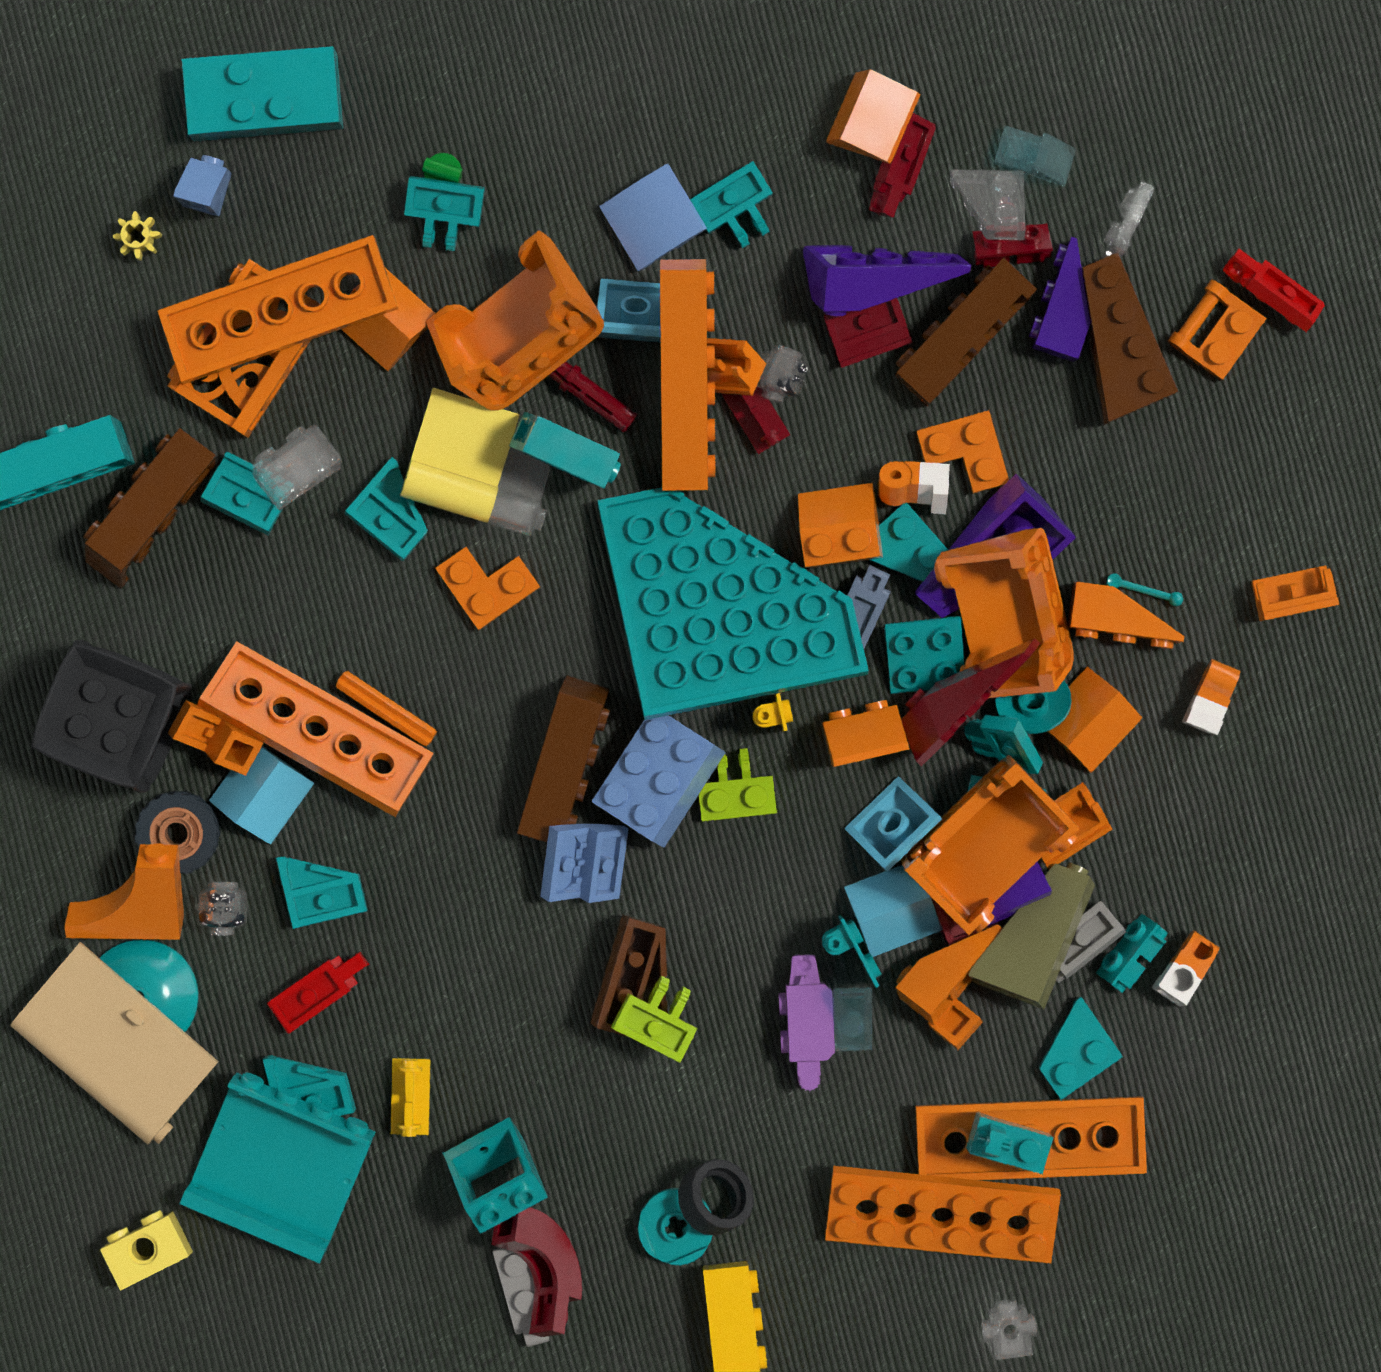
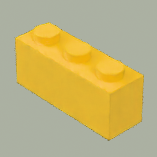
M748 1261L704 1265L703 1276L714 1372H760V1369L767 1368L765 1345L757 1346L756 1331L763 1330L761 1308H753L751 1294L759 1293L757 1270H749Z

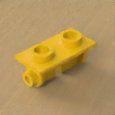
M780 693L775 694L776 702L760 705L754 710L753 721L762 728L781 724L782 732L788 731L786 723L793 722L789 699L781 701Z
M392 1058L391 1134H401L403 1137L429 1135L430 1059Z

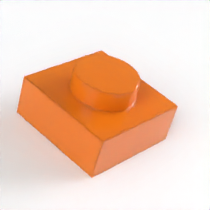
M956 999L935 1025L928 1022V1025L955 1049L959 1050L983 1022L979 1016Z

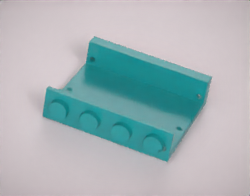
M236 1072L227 1086L229 1088L192 1181L184 1191L180 1204L320 1264L376 1131L369 1129L368 1124L360 1119L353 1117L345 1119L333 1114L334 1110L325 1104L318 1102L310 1104L298 1099L299 1095L290 1089L283 1087L274 1089L263 1084V1079L252 1073L239 1074Z

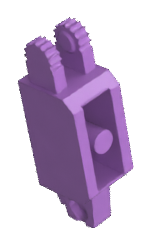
M794 955L791 960L789 984H785L786 992L778 993L779 1015H787V1030L780 1031L781 1053H788L789 1062L797 1063L798 1083L805 1091H810L818 1088V1084H820V1061L828 1060L835 1053L833 999L831 989L825 983L820 982L815 955Z

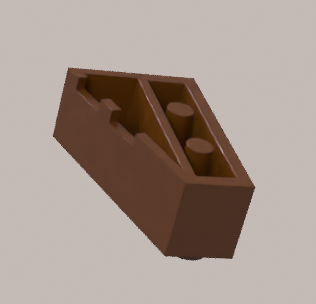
M622 915L590 1022L593 1026L626 1036L612 1029L611 1026L627 994L629 993L648 1003L649 996L661 976L667 977L666 932L664 927L635 917ZM665 994L658 1008L668 1013Z

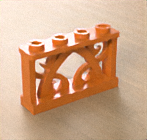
M249 259L245 265L240 263L230 276L229 283L234 284L266 273L268 270ZM304 295V302L308 307L320 305L314 299ZM275 300L271 303L268 310L271 319L280 320L287 314V311L278 310L280 300ZM247 312L237 314L232 321L234 330L252 325V317ZM206 325L204 329L200 327L197 332V341L201 345L211 344L216 338V329L213 325ZM311 340L269 354L274 359L270 367L252 363L238 368L233 373L231 368L208 375L206 379L201 381L209 383L220 377L222 384L215 390L207 393L196 391L192 382L183 384L174 363L167 376L171 379L168 387L249 438ZM254 372L257 374L258 383L255 387H248L246 385L247 379H244L240 385L236 382L246 373ZM227 391L241 412L236 419L210 403V401L215 400Z

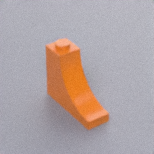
M160 843L140 844L135 870L121 887L97 899L70 902L65 923L66 938L180 940L184 909L178 845H164Z

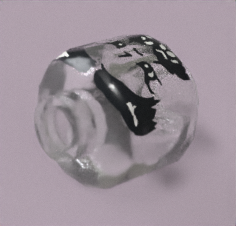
M774 345L773 350L769 349L762 352L760 357L767 364L757 384V387L763 390L761 397L773 402L783 403L785 397L795 398L799 396L808 370L807 364L801 359L802 353L780 345Z
M208 882V888L202 889L198 894V921L200 925L211 928V935H234V928L242 927L247 923V892L242 888H238V882Z

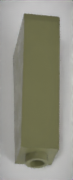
M1055 863L1045 875L1052 890L1051 895L1017 910L971 968L968 975L975 984L1044 1010L1060 972L1061 965L1065 960L1095 887L1093 880L1087 875L1089 871L1073 863H1067L1066 867Z

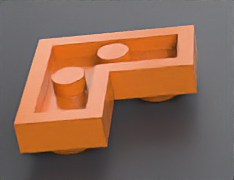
M989 410L916 431L924 462L946 463L960 458L963 459L972 494L1002 486L1009 481Z
M467 547L435 568L478 630H481L541 588L519 556L489 577H487Z

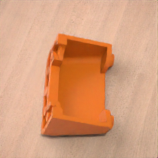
M540 230L527 239L519 248L518 257L526 269L476 309L470 311L462 305H447L425 321L451 385L490 410L504 409L514 403L594 340L604 328V321L598 308L554 242Z
M1042 528L1025 529L942 552L937 557L934 565L937 581L939 583L942 582L946 589H955L970 650V655L967 657L965 665L961 666L960 671L1035 638L1040 642V645L996 692H991L989 698L1056 691L1072 669L1074 652L1045 531Z
M1008 755L999 761L941 817L942 820L901 858V863L904 870L970 935L975 929L977 932L982 931L992 922L995 917L991 913L995 907L994 903L1047 851L1053 852L1058 849L1060 852H1064L1077 839L1075 833L1080 828L1030 775Z

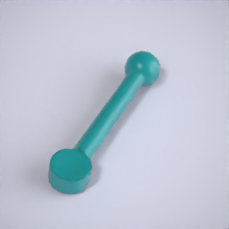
M1110 574L1106 581L1108 586L1122 587L1169 601L1172 606L1177 607L1183 603V595L1179 592H1172L1170 594L1125 581L1118 574Z

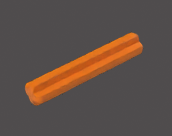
M349 671L343 672L336 683L337 689L421 745L428 746L437 733L436 729Z

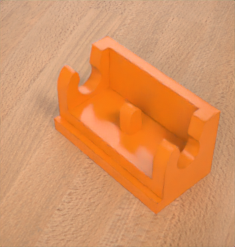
M707 338V346H715V369H707V382H715V393L753 396L767 363L745 340Z
M1327 565L1251 581L1259 621L1339 605L1331 569H1327Z
M1083 782L1054 800L1080 829L1075 833L1077 835L1075 842L1064 852H1060L1058 849L1053 852L1047 851L1041 857L1048 870L1055 863L1063 862L1113 830L1100 805L1094 801Z

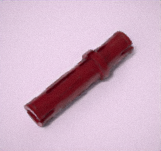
M566 361L548 375L560 384L559 389L565 393L568 390L593 411L620 429L623 434L638 415V413L633 412L609 392L581 373L582 368L577 364L573 367Z

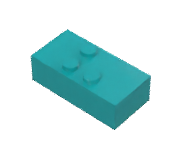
M333 46L182 59L188 135L193 141L343 129L338 57Z
M108 415L76 427L68 428L67 424L59 425L46 430L47 437L28 441L17 445L13 449L1 452L0 511L134 465L135 461L121 421Z

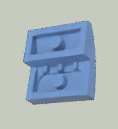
M669 164L660 167L599 206L638 271L647 268L670 251L681 247L707 229Z
M610 824L549 826L540 897L548 902L581 898L587 903L619 899L629 828Z

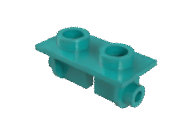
M1142 913L1137 920L1128 925L1124 937L1114 950L1106 954L1102 960L1101 967L1096 972V974L1121 993L1126 988L1131 989L1146 969L1136 961L1141 955L1151 962L1167 942L1164 938L1168 932Z

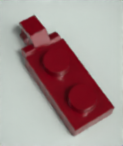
M915 113L912 114L891 164L883 161L875 179L876 182L874 183L875 192L872 195L870 211L880 216L893 218L899 202H902L906 195L912 194L936 129L934 123Z

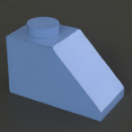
M202 155L201 161L190 158L173 196L183 207L219 217L231 172L223 167L224 161L207 155Z

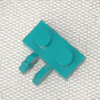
M754 161L690 199L707 227L706 231L708 234L727 223L742 248L750 244L748 241L749 237L735 219L746 211L752 219L754 227L762 236L770 232L756 205L772 196L773 192Z
M410 176L404 215L426 218L423 247H432L436 233L435 220L449 222L448 232L445 237L446 250L455 251L459 224L480 226L485 187Z
M985 715L980 721L979 719H974L966 723L967 725L964 726L965 730H963L969 741L972 740V748L977 754L996 757L999 761L1010 755L1027 773L1038 775L1043 761L1019 719L1009 715H1002L1001 717Z

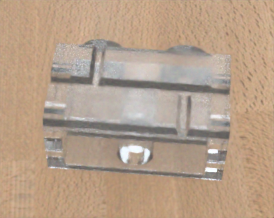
M315 424L307 430L303 426L298 427L286 437L287 443L276 451L273 447L267 448L255 458L257 464L253 466V477L278 510H281L341 469V456Z

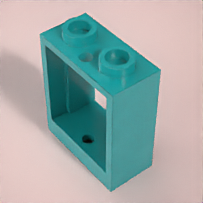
M527 412L523 413L509 444V447L604 489L607 482L612 483L615 480L621 465L617 461L620 453L538 415Z
M510 1117L443 1153L464 1209L480 1234L548 1198L526 1142ZM482 1147H487V1148H486L485 1150H483V1151L480 1150V1148H482ZM516 1157L519 1158L524 1171L523 1174L479 1198L476 1197L471 1184L472 1181Z

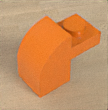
M185 700L168 732L173 739L204 751L215 764L245 776L263 745L262 741Z

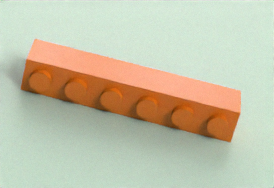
M706 259L660 260L662 491L708 490V478L715 477V455H708V441H715V419H707V405H715V382H707V369H715V346H707V332H714V309H707V295H714V271L706 272Z

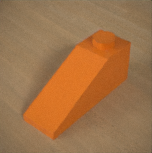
M997 924L919 959L913 967L911 965L907 966L897 979L898 985L895 988L899 998L931 1024L935 1025L972 982L968 976L971 968L1003 928Z

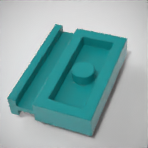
M226 451L222 462L218 465L201 496V502L269 535L289 495L292 493L294 485Z

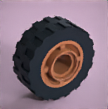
M170 791L155 797L142 809L135 824V843H137L138 848L140 844L160 843L164 845H178L180 873L186 875L200 869L211 859L216 851L220 838L219 819L215 815L212 806L208 805L201 796H196L188 791ZM181 823L186 827L188 836L185 842L176 843L169 838L168 827L170 824Z

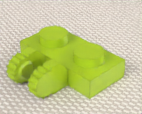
M748 748L739 749L740 753L738 754L742 779L727 780L726 769L728 768L727 756L724 754L717 765L719 782L706 783L699 793L702 822L777 813L773 776L751 778Z
M661 976L649 996L648 1003L629 993L627 994L611 1028L681 1063L698 1029L679 1019L691 991L681 987L673 999L669 1013L658 1008L669 987V979Z

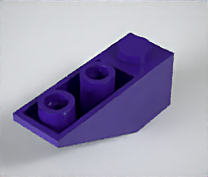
M1071 237L1067 246L1059 245L1053 265L1059 267L1055 281L1048 279L1041 301L1047 303L1043 317L1035 316L1029 337L1035 339L1032 346L1033 349L1075 363L1079 358L1090 326V317L1077 238Z

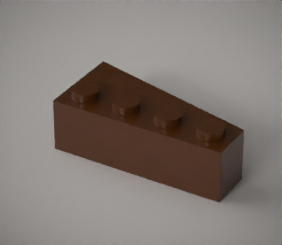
M1118 252L1082 268L1090 317V345L1097 375L1096 381L1101 399L1104 425L1169 398L1178 392Z
M1005 258L994 269L988 265L973 281L978 286L968 296L962 292L947 308L951 315L942 324L936 320L922 334V337L926 340L917 351L910 347L895 363L900 367L895 377L927 407L1036 292L1037 288Z
M181 428L178 429L173 437L167 434L160 441L155 449V452L158 454L150 465L144 462L137 469L131 479L134 482L132 487L126 494L120 491L109 504L108 510L111 512L101 523L99 520H96L84 535V538L87 540L85 542V562L120 589L129 580V577L126 576V570L131 563H142L150 552L149 549L154 542L153 534L157 532L160 535L167 530L178 512L175 509L176 505L179 503L184 506L215 466L216 455Z
M566 676L556 700L517 831L518 834L547 842L549 826L576 824L578 815L572 814L575 801L583 802L589 780L582 778L586 765L593 767L598 753L599 745L593 742L597 730L604 732L610 710L604 708L610 688Z

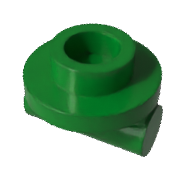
M438 153L431 158L426 157L422 169L425 178L455 183L460 182L463 171L459 161L448 153Z

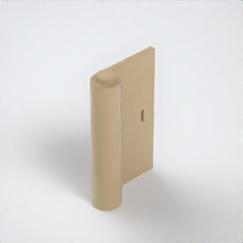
M81 942L10 1025L147 1145L152 1140L159 1144L173 1129L169 1121L174 1113L219 1062Z

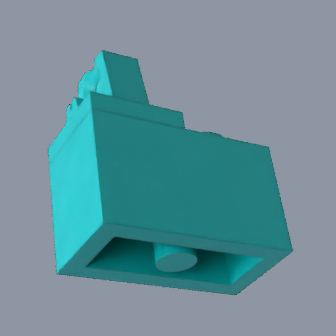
M976 1112L966 1149L970 1154L1043 1175L1053 1137L1047 1132Z

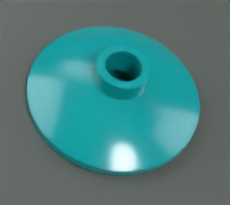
M1064 680L1054 692L996 697L995 700L999 717L1009 715L1019 719L1028 734L1043 733L1060 725L1069 714L1072 703L1070 689Z

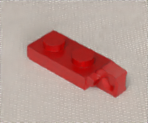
M1238 249L1232 255L1223 269L1235 283H1240L1243 287H1246L1258 300L1270 305L1282 314L1287 321L1297 325L1306 333L1325 306L1323 301L1267 260H1264L1263 263L1257 262L1241 249Z
M361 952L345 963L338 955L333 960L329 959L267 1004L289 1034L350 992L351 988L358 984L353 975L369 965Z

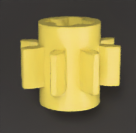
M135 211L132 214L133 220L125 222L119 218L118 222L122 226L121 233L114 234L113 238L125 243L120 249L124 256L133 250L136 259L141 261L143 257L142 252L149 250L156 254L157 251L152 245L154 239L161 238L162 234L150 229L155 223L152 217L142 222L140 221L139 214ZM132 230L142 231V235L145 237L142 243L136 240L133 241V237L130 235Z

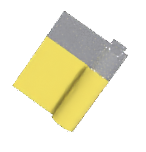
M432 388L400 497L531 537L533 530L541 531L547 510L541 508V498L551 465L509 447L522 415L504 409L490 410L475 400Z

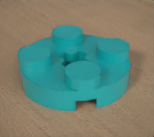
M669 1188L653 1195L641 1210L638 1225L639 1238L644 1249L655 1259L671 1265H685L695 1261L704 1254L712 1240V1235H704L691 1227L683 1217L679 1207V1188ZM703 1200V1203H704L705 1207H706V1208L710 1211V1213H711V1210H710L709 1206H708L707 1203ZM676 1216L678 1220L684 1219L687 1225L682 1228V1236L677 1237L674 1232L667 1233L665 1227L670 1224L669 1218Z

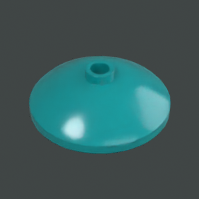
M141 939L121 943L100 957L105 964L134 989L142 992L149 1002L184 1032L188 1030L197 1012L199 991L195 974L181 954L163 943Z

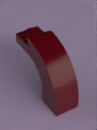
M529 1207L494 1226L492 1245L518 1254L527 1263L532 1273L535 1293L529 1334L538 1337L565 1334V1326L568 1321V1303L581 1300L582 1278L578 1258L562 1228L545 1213Z

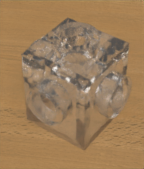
M1017 1300L998 1301L994 1303L995 1308L986 1309L988 1320H981L984 1343L991 1342L992 1355L995 1360L1033 1355L1031 1337L1037 1336L1034 1313L1027 1314L1024 1304L1017 1305ZM1007 1325H1014L1012 1331L1004 1332V1328Z

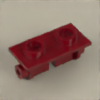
M1047 223L972 231L975 245V265H983V268H986L988 265L991 267L996 266L1003 258L1009 262V256L1016 255L1017 264L1044 262V258H1051L1053 248Z
M759 382L753 396L721 393L758 455L790 436L789 431Z

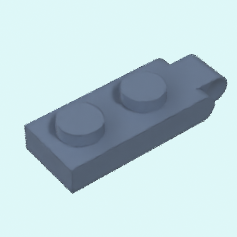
M869 565L864 578L856 575L847 594L853 601L863 648H865L891 592L884 588L890 574Z

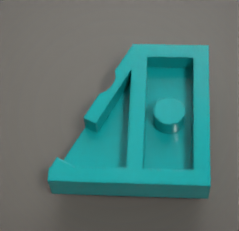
M391 457L347 508L345 514L401 561H404L426 536L428 530L421 514L418 513L414 501L400 497L404 479L397 461Z
M905 503L879 525L883 558L870 560L923 582L934 569L937 557L948 549L908 503Z
M285 856L276 858L293 929L368 911L358 873Z
M1081 996L1075 999L1073 1007L1058 1030L1052 1046L1038 1067L1061 1100L1123 1057Z
M272 1055L264 1057L263 1063L270 1087L274 1089L279 1087L290 1089L299 1095L298 1099L310 1104L314 1102L325 1104L334 1110L333 1114L338 1116L355 1112L356 1107L347 1073Z

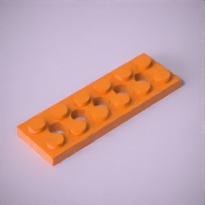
M371 235L157 311L180 380L183 384L392 312L399 309L376 239ZM350 274L358 276L360 279L358 291L351 295L342 293L340 290L342 278ZM312 287H319L324 292V300L317 307H308L304 302L306 291ZM275 300H284L288 304V312L280 320L271 319L268 314V308ZM241 312L249 313L252 317V325L249 330L236 332L232 326L233 318ZM203 325H213L216 329V338L211 344L201 345L197 341V332Z
M237 641L200 696L197 704L395 818L434 754ZM244 685H253L259 690L260 696L254 699L246 698L240 692V688ZM279 703L286 704L292 709L293 714L289 717H280L274 712L273 706ZM310 722H318L324 726L326 733L322 736L311 735L307 731L306 725ZM351 741L357 745L359 752L354 755H347L340 750L339 743ZM377 759L385 760L390 764L392 771L386 774L378 773L374 770L372 762Z
M1142 1096L915 1105L918 1174L970 1180H998L1147 1173L1144 1097ZM976 1112L1050 1133L1053 1141L1043 1175L970 1154L966 1146ZM1103 1126H1112L1117 1132L1115 1143L1109 1147L1100 1146L1096 1140L1097 1131ZM1067 1127L1075 1128L1079 1133V1141L1072 1148H1064L1058 1142L1060 1131ZM952 1132H960L966 1138L964 1149L958 1153L949 1152L944 1145L946 1136Z
M833 1166L825 1240L1051 1263L1061 1193L1058 1188ZM863 1200H870L878 1207L874 1212L865 1214L860 1212L856 1206ZM901 1204H909L915 1209V1212L909 1217H900L896 1215L894 1210ZM938 1208H947L953 1215L947 1221H938L933 1218L932 1213ZM976 1212H985L991 1217L989 1222L984 1225H976L970 1221L971 1215ZM1018 1215L1028 1220V1224L1021 1229L1011 1228L1007 1224L1011 1217Z

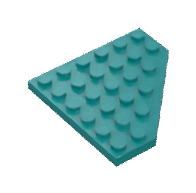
M661 487L597 500L644 720L868 675L869 670L852 598L841 591L837 592L819 581L820 578L776 554L774 549L750 534L746 535L729 524V521L707 507H702L690 500L680 490L662 491Z

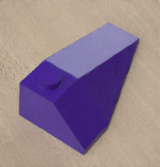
M811 245L804 246L803 248L812 301L825 314L830 316H844L847 314V311H861L970 273L971 265L958 254L910 251L907 257H902L901 254L887 251L885 248H875V252L872 255L852 252V246Z
M1015 474L986 502L949 550L1025 529L1042 528L1046 533L1053 560L1076 536L1047 502L1018 474ZM933 569L915 593L943 618L959 609L955 589H946L942 582L939 583Z

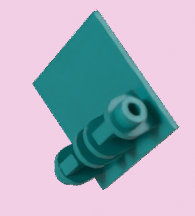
M960 616L885 624L884 636L887 645L891 694L915 692L920 688L923 691L929 690L936 682L960 672L961 666L964 665Z
M841 915L838 916L841 924L824 933L822 937L823 947L831 955H839L854 947L872 983L876 988L879 987L876 977L882 974L870 953L862 954L858 944L864 940L852 919L845 922Z

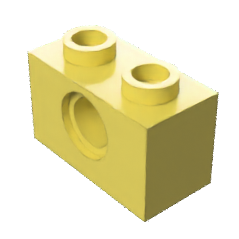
M161 1210L156 1211L140 1220L143 1225L142 1227L130 1233L128 1228L125 1227L106 1237L109 1243L102 1247L100 1251L120 1291L177 1263L193 1252L173 1211L164 1216ZM139 1238H147L152 1241L154 1245V1254L152 1256L145 1257L138 1253L136 1242Z

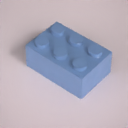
M669 715L644 720L592 802L652 842L665 848L726 752Z

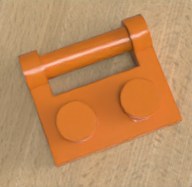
M1211 279L1204 288L1206 294L1178 333L1173 332L1167 342L1222 381L1267 318L1230 293L1223 285ZM1219 301L1227 309L1200 347L1197 348L1190 341Z

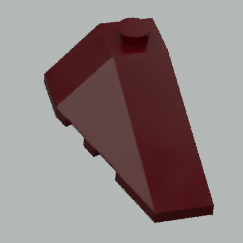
M1034 638L936 682L926 693L921 688L916 691L905 703L909 710L901 719L915 761L922 767L955 734L954 732L965 722L967 716L971 718L991 696V692H996L1024 664L1040 645V642Z

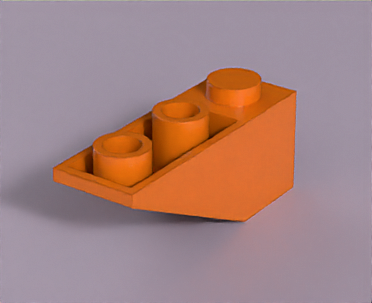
M1084 582L1073 583L1068 628L1076 629L1075 636L1098 639L1099 632L1114 634L1113 641L1135 644L1136 637L1151 639L1150 646L1173 649L1174 642H1184V636L1116 587Z

